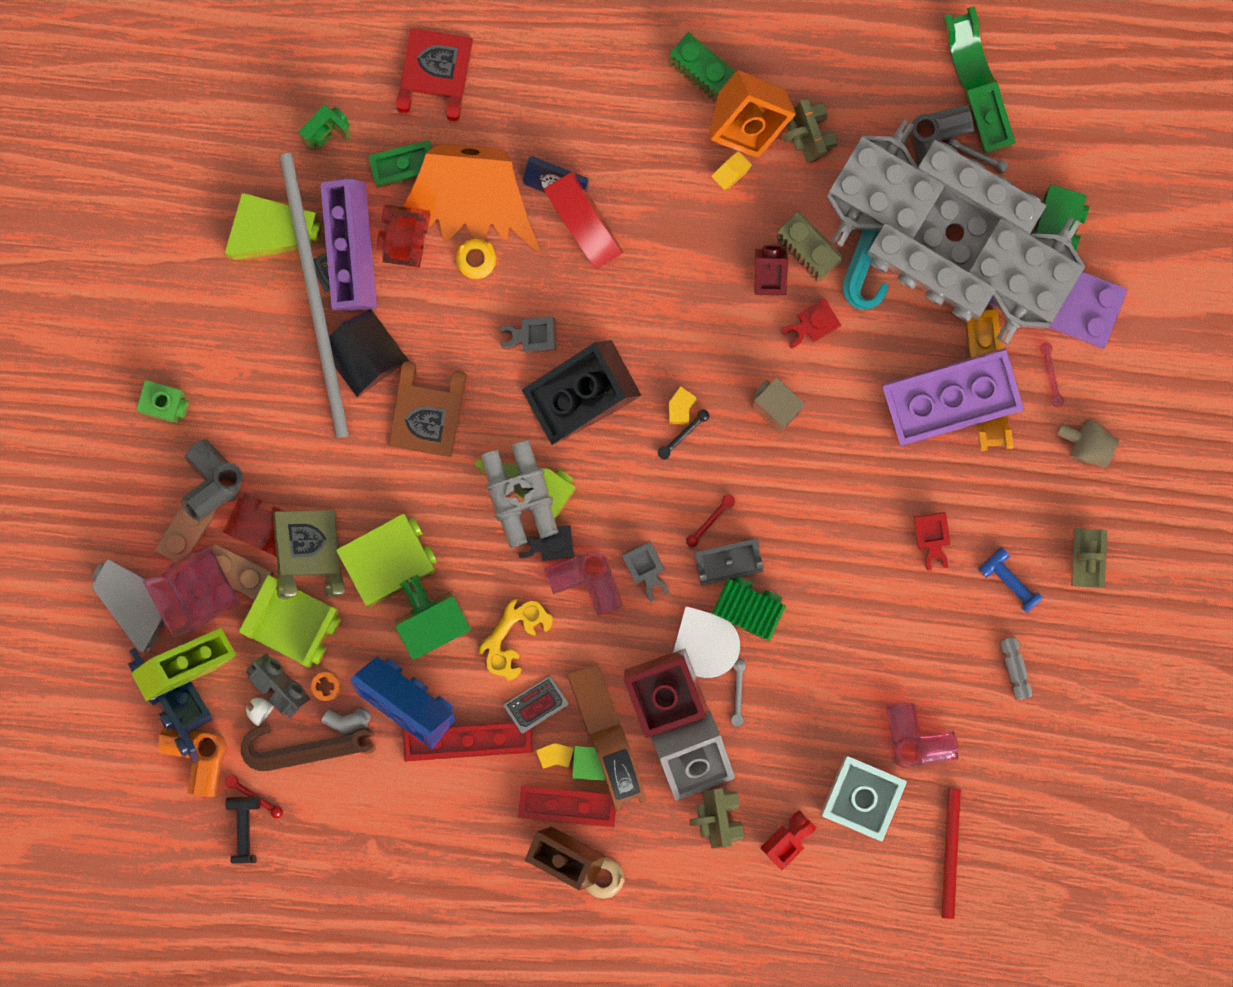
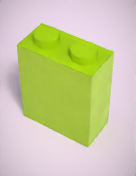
M402 514L336 550L366 607L370 608L402 591L403 588L400 586V583L408 580L411 586L413 585L410 580L411 577L419 575V579L422 580L436 572L433 565L438 561L429 545L423 548L418 538L423 533L414 517L408 520L407 516Z

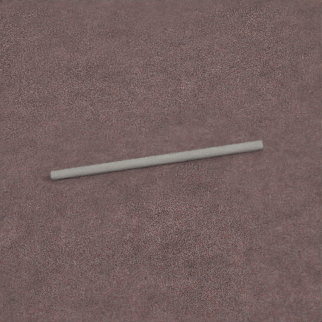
M292 153L279 155L336 438L349 436L293 157Z

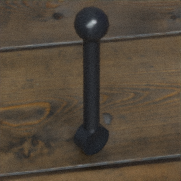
M704 409L700 410L697 413V418L669 445L658 450V456L664 460L668 459L671 450L701 422H706L709 419V412Z

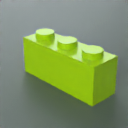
M219 628L149 659L131 672L145 700L149 701L217 670L233 659L236 654L222 628Z

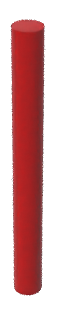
M948 788L942 898V918L947 919L955 918L961 789Z

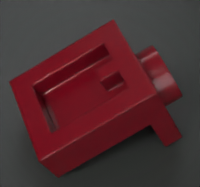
M766 245L762 249H755V295H787V250H781V247L776 245Z

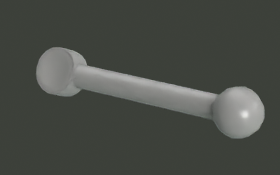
M949 138L946 143L955 149L995 166L997 171L1001 173L1008 169L1006 161H997L960 144L955 139Z
M741 659L737 660L734 664V669L736 670L735 712L731 717V723L736 727L741 726L744 722L741 715L743 671L746 669V663Z

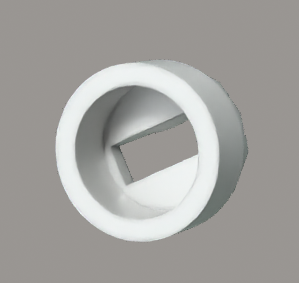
M256 697L250 700L254 707L246 706V715L254 724L259 726L269 716L274 705L263 698Z

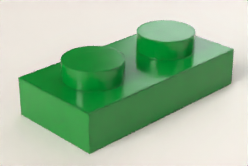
M430 140L368 155L376 188L417 178L425 154L432 149Z

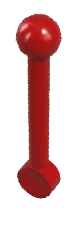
M725 495L718 509L694 535H689L686 538V544L689 547L697 546L698 539L726 508L734 505L735 499L732 495Z
M228 776L225 779V785L228 788H236L248 797L258 796L238 783L236 776ZM259 797L260 805L269 810L273 818H280L283 815V809L280 806H273Z

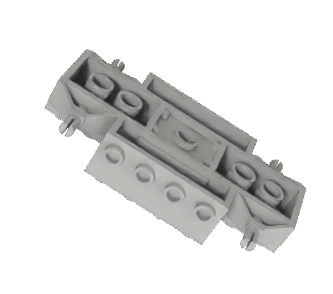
M902 119L895 134L891 137L863 135L827 195V201L840 219V226L831 238V241L836 243L841 233H843L837 245L843 247L848 235L854 229L880 231L867 253V257L871 258L869 264L884 273L888 269L899 275L897 280L911 289H914L915 286L920 287L926 291L925 297L940 306L943 302L954 308L953 314L967 322L971 318L977 321L992 298L1006 318L1004 321L1006 323L996 339L1002 341L1006 332L1009 331L1002 342L1006 345L1009 344L1015 331L1020 327L1047 329L1085 268V265L1071 244V238L1080 222L1076 220L1071 229L1068 230L1074 218L1068 217L1062 230L1056 235L1031 233L1047 205L1042 203L1035 195L1016 188L1008 179L987 171L986 167L979 162L960 155L955 148L944 142L940 143L934 140L918 167L905 147V140L914 128V125L909 123L904 133H902L908 123L905 119ZM956 224L963 229L964 236L960 241L953 242L946 237L945 231L949 225Z

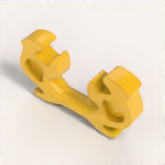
M513 599L505 607L502 619L492 634L481 643L479 648L481 655L489 649L487 668L492 674L506 677L508 681L517 678L522 671L520 667L511 669L512 660L520 659L517 652L511 649L504 652L501 651V642L514 623L520 620L523 621V629L533 636L536 635L534 627L540 623H543L544 632L550 630L553 616L547 614L544 608L536 601H529L516 610L517 600Z

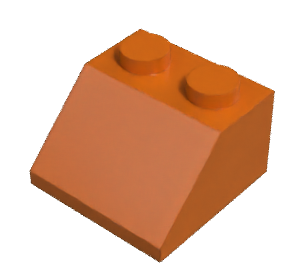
M737 70L718 92L709 138L714 142L759 158L793 119L796 112L785 89Z

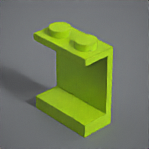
M268 575L239 633L282 653L306 667L311 668L313 663L318 665L326 651V647L322 645L327 635L333 636L341 622V619L337 617L340 611L297 590V594L294 597L279 599L277 596L278 579Z

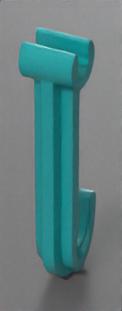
M862 231L844 278L842 288L844 298L856 309L869 310L881 304L888 291V285L883 283L873 299L866 300L860 293L871 258L867 257V253L880 231Z

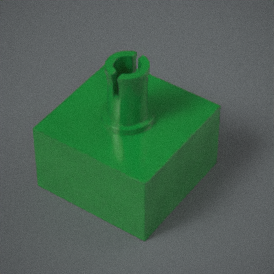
M419 575L410 578L415 591H413L408 580L400 583L413 610L395 620V627L412 660L471 631L470 624L453 591L430 600L419 579Z

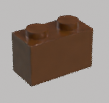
M550 826L537 831L525 861L580 891L594 885L606 856Z

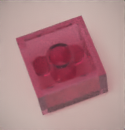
M210 546L185 555L143 581L173 638L197 630L240 603Z

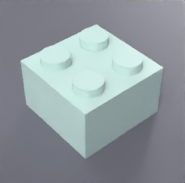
M844 756L820 816L882 842L907 781L849 756Z

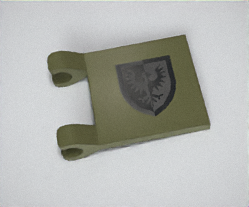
M334 510L273 512L278 567V598L289 599L296 596L297 586L293 576L326 575L325 595L327 597H337L344 594L345 586L340 573L339 555L336 551L338 543Z

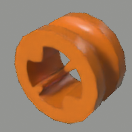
M319 673L311 682L312 694L322 701L333 700L341 692V681L333 673ZM327 677L328 682L334 683V690H329L331 694L325 696L324 691L318 690V683H323L321 679Z

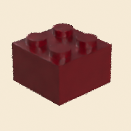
M686 648L625 669L623 680L645 738L707 717L708 707Z

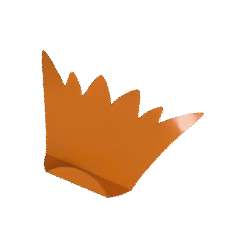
M440 144L429 150L425 154L422 167L408 198L384 237L386 239L401 232L418 219H420L419 232L422 233L438 218L441 235L445 242L453 238L464 223L473 238L485 241L490 225L493 223L496 231L503 239L508 240L509 227H511L530 247L539 253L541 252L521 199L512 161L504 150L498 148Z

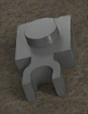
M553 317L521 319L522 329H515L512 326H500L502 333L512 332L513 335L511 341L501 342L503 349L515 348L517 345L522 344V349L525 353L556 350V324Z
M650 540L622 553V557L635 584L645 580L646 593L650 602L654 600L651 589L656 585L663 588L665 595L669 593L664 581L656 575L664 571V567Z

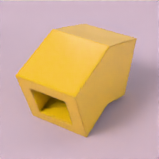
M738 151L711 177L724 190H729L748 172L752 164Z
M681 386L669 401V424H689V410L697 400L694 395Z
M553 743L536 750L543 769L556 764L569 768L574 748Z

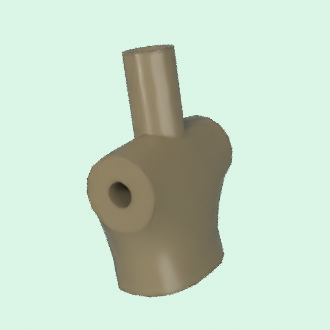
M1086 420L1080 431L1061 423L1056 435L1074 443L1070 455L1071 458L1081 463L1094 464L1104 469L1110 463L1119 443V438L1107 432L1102 425L1091 420Z

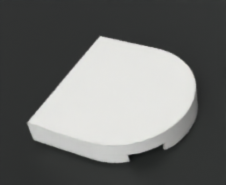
M686 606L673 653L686 648L695 675L701 678H714L723 675L734 666L740 652V640L736 629L729 621L714 616L711 613Z

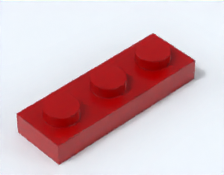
M521 785L518 818L606 827L615 826L616 810L610 794Z

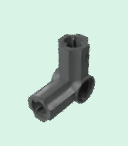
M968 105L933 114L917 116L912 122L914 128L911 130L909 138L913 142L917 161L920 165L934 140L942 143L944 139L974 132L971 111ZM927 123L932 129V135L928 138L918 135L916 131L917 124Z
M207 439L200 440L194 444L185 454V459L205 481L181 499V504L193 520L200 522L222 504L231 502L239 496L243 477L240 468L235 464L228 463ZM229 479L234 482V485L225 486L220 481Z

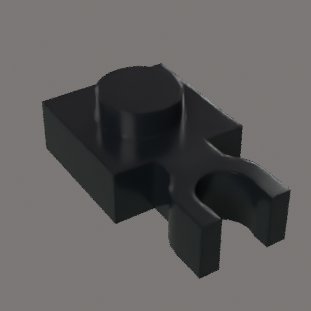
M571 526L557 527V534L545 538L532 539L526 536L531 549L527 553H519V558H529L538 552L542 554V561L574 558Z

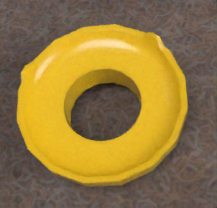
M474 238L465 241L457 247L455 261L462 275L469 279L478 280L485 278L493 271L496 265V254L491 243L483 239ZM478 249L484 253L485 260L481 266L472 267L467 263L466 257L471 250Z

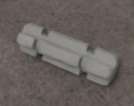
M1010 637L1001 640L1000 646L1002 653L1006 654L1004 660L1009 678L1015 686L1012 688L1015 698L1022 700L1031 697L1033 692L1030 683L1027 684L1026 679L1029 678L1022 654L1018 652L1020 649L1018 639Z

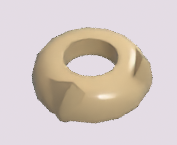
M605 857L601 869L610 871L613 878L612 883L608 887L602 888L594 882V885L586 888L589 894L601 899L616 895L625 882L623 869L619 863L612 858Z

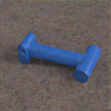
M1001 547L978 570L986 578L995 572L1024 603L1021 608L1024 612L1028 613L1043 597L1039 593L1033 595L1003 562L1010 555Z

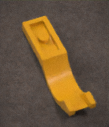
M998 309L984 310L977 321L972 318L969 322L965 321L970 358L1002 349L1001 341L996 339L1000 333ZM1007 415L975 424L980 451H987L989 446L1006 445V449L1013 448L1012 430L1010 429Z

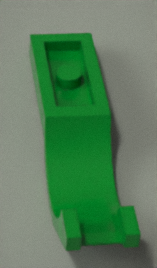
M975 6L967 8V14L954 18L951 17V14H947L943 18L953 65L961 86L965 91L983 153H987L1015 144L1016 142L998 82L993 77L984 55L979 33V19Z

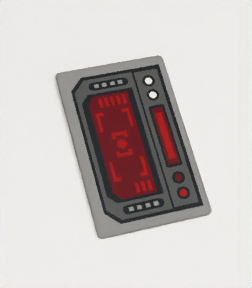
M549 676L503 706L520 732L524 733L568 706L569 703L554 680Z

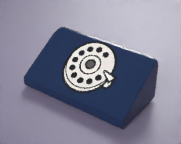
M532 156L529 157L523 184L546 193L544 191L545 187L571 173V171ZM576 174L584 190L587 192L589 187L588 178Z

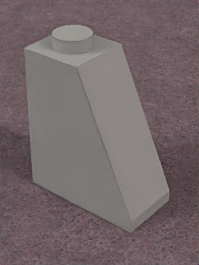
M107 559L105 564L101 562L92 575V580L95 581L92 588L136 648L144 653H149L179 597L118 563Z

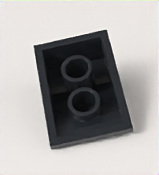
M612 340L591 344L522 389L551 445L613 414L642 396Z

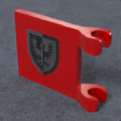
M411 28L400 89L396 101L397 111L405 114L410 112L413 92L449 97L446 109L447 120L459 121L473 38Z

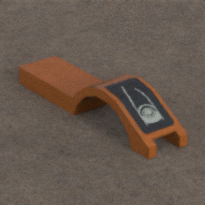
M595 664L569 673L570 685L589 738L601 763L615 810H622L621 803L635 798H639L640 803L645 802L647 799L631 749L617 718L599 665Z

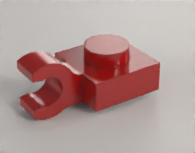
M799 810L790 818L788 830L782 825L760 849L779 869L783 870L804 849L801 842L815 831L816 826L809 819L807 820Z

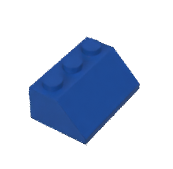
M379 657L374 658L350 679L355 692L433 750L456 720L454 713L451 712L454 707L440 696L434 699L427 694L428 688L415 677L408 680L400 674L403 669L391 659L387 658L384 662Z

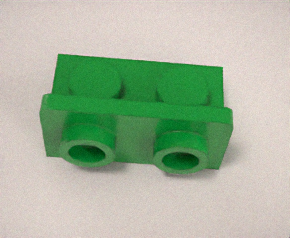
M325 104L298 132L302 142L311 151L316 146L322 148L333 135L330 131L333 128L346 140L351 137L349 119L337 107L334 106L330 109Z

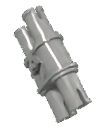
M529 440L511 446L519 470V474L514 478L507 477L498 450L481 455L489 482L486 484L485 489L490 493L496 512L494 517L497 521H501L510 548L527 543L519 516L525 510H528V512L532 511L540 538L558 533L550 507L553 504V497L549 496L543 477L545 472L541 467L537 466ZM516 486H520L522 490L529 491L528 494L524 495L525 501L519 502L517 498L511 499L510 495L515 493L514 488Z

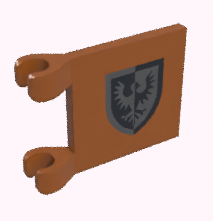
M404 362L401 368L388 446L452 457L466 374L461 371H454L452 373L450 392L413 386L416 365Z

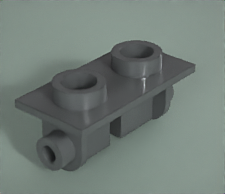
M267 653L253 661V665L246 671L249 675L248 680L263 695L270 688L275 691L268 700L282 716L286 714L291 718L298 712V708L310 700L305 694L303 687L298 682L291 680L283 671L281 664Z

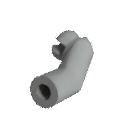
M357 708L355 713L346 716L328 709L321 722L343 735H351L358 730H364L368 726L371 715L364 708Z

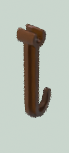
M268 725L250 730L244 736L241 743V755L244 762L250 768L257 771H272L357 753L370 754L376 749L373 745L361 746V740L364 737H370L374 734L367 730H358L351 735L257 753L253 750L252 743L256 738L269 734L272 731Z

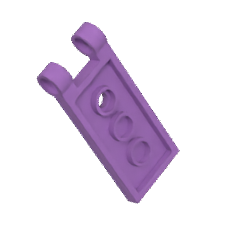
M1082 272L1048 328L1100 349H1105L1128 289ZM991 298L988 305L998 308Z

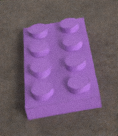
M1006 347L882 384L900 446L1024 411Z

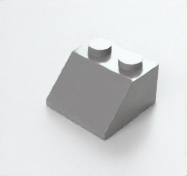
M710 710L707 711V717L651 736L675 801L735 779L721 735Z

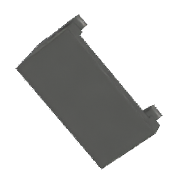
M758 538L695 552L694 557L701 586L725 581L728 578L733 579L736 576L742 577L763 572L764 566L760 556Z

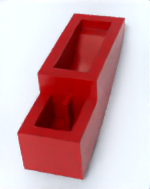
M574 171L544 188L561 219L595 269L623 253L595 203L587 195Z

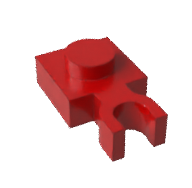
M824 298L797 315L801 322L799 325H789L782 329L781 333L785 335L790 331H794L797 334L798 339L789 345L793 349L801 344L805 336L809 335L814 343L841 327V324Z
M946 512L913 516L918 549L928 548V554L925 558L927 571L932 570L931 560L934 557L942 558L943 568H948L947 557L941 549V546L951 545Z

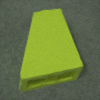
M242 193L225 250V255L228 259L241 260L298 251L289 205ZM303 209L311 246L312 241L317 242L319 239L322 223L318 222L319 218L315 212Z

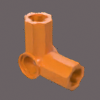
M163 726L159 737V753L183 757L174 742L178 737L173 729L167 731ZM193 730L188 733V736L197 750L199 761L192 762L187 793L216 797L222 756L227 749L226 741L223 736L216 732L208 733ZM207 738L212 739L216 745L215 753L212 756L205 754L203 751V743Z

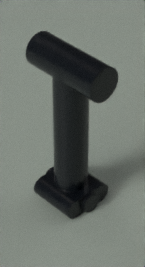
M258 796L228 797L225 802L226 809L237 810V855L231 856V863H256V855H250L249 810L260 808V798Z

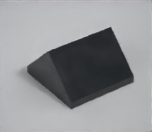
M371 309L343 322L329 336L335 368L357 398L402 366L404 362L409 361Z

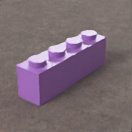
M350 178L320 183L332 310L354 312L377 308L366 183Z

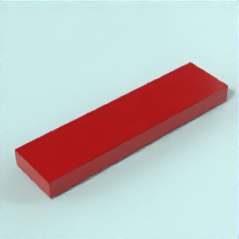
M514 722L450 726L433 750L403 729L405 762L533 753L532 728L521 733Z

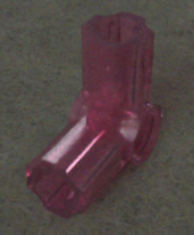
M590 551L544 568L553 594L586 583L597 615L623 607L610 568L609 559L600 551ZM596 556L602 560L603 570L599 574H591L586 569V561L589 557Z
M914 703L886 707L893 747L892 759L897 766L911 768L959 759L958 743L954 731L920 737ZM904 744L910 745L915 749L916 756L913 761H906L901 756V748Z

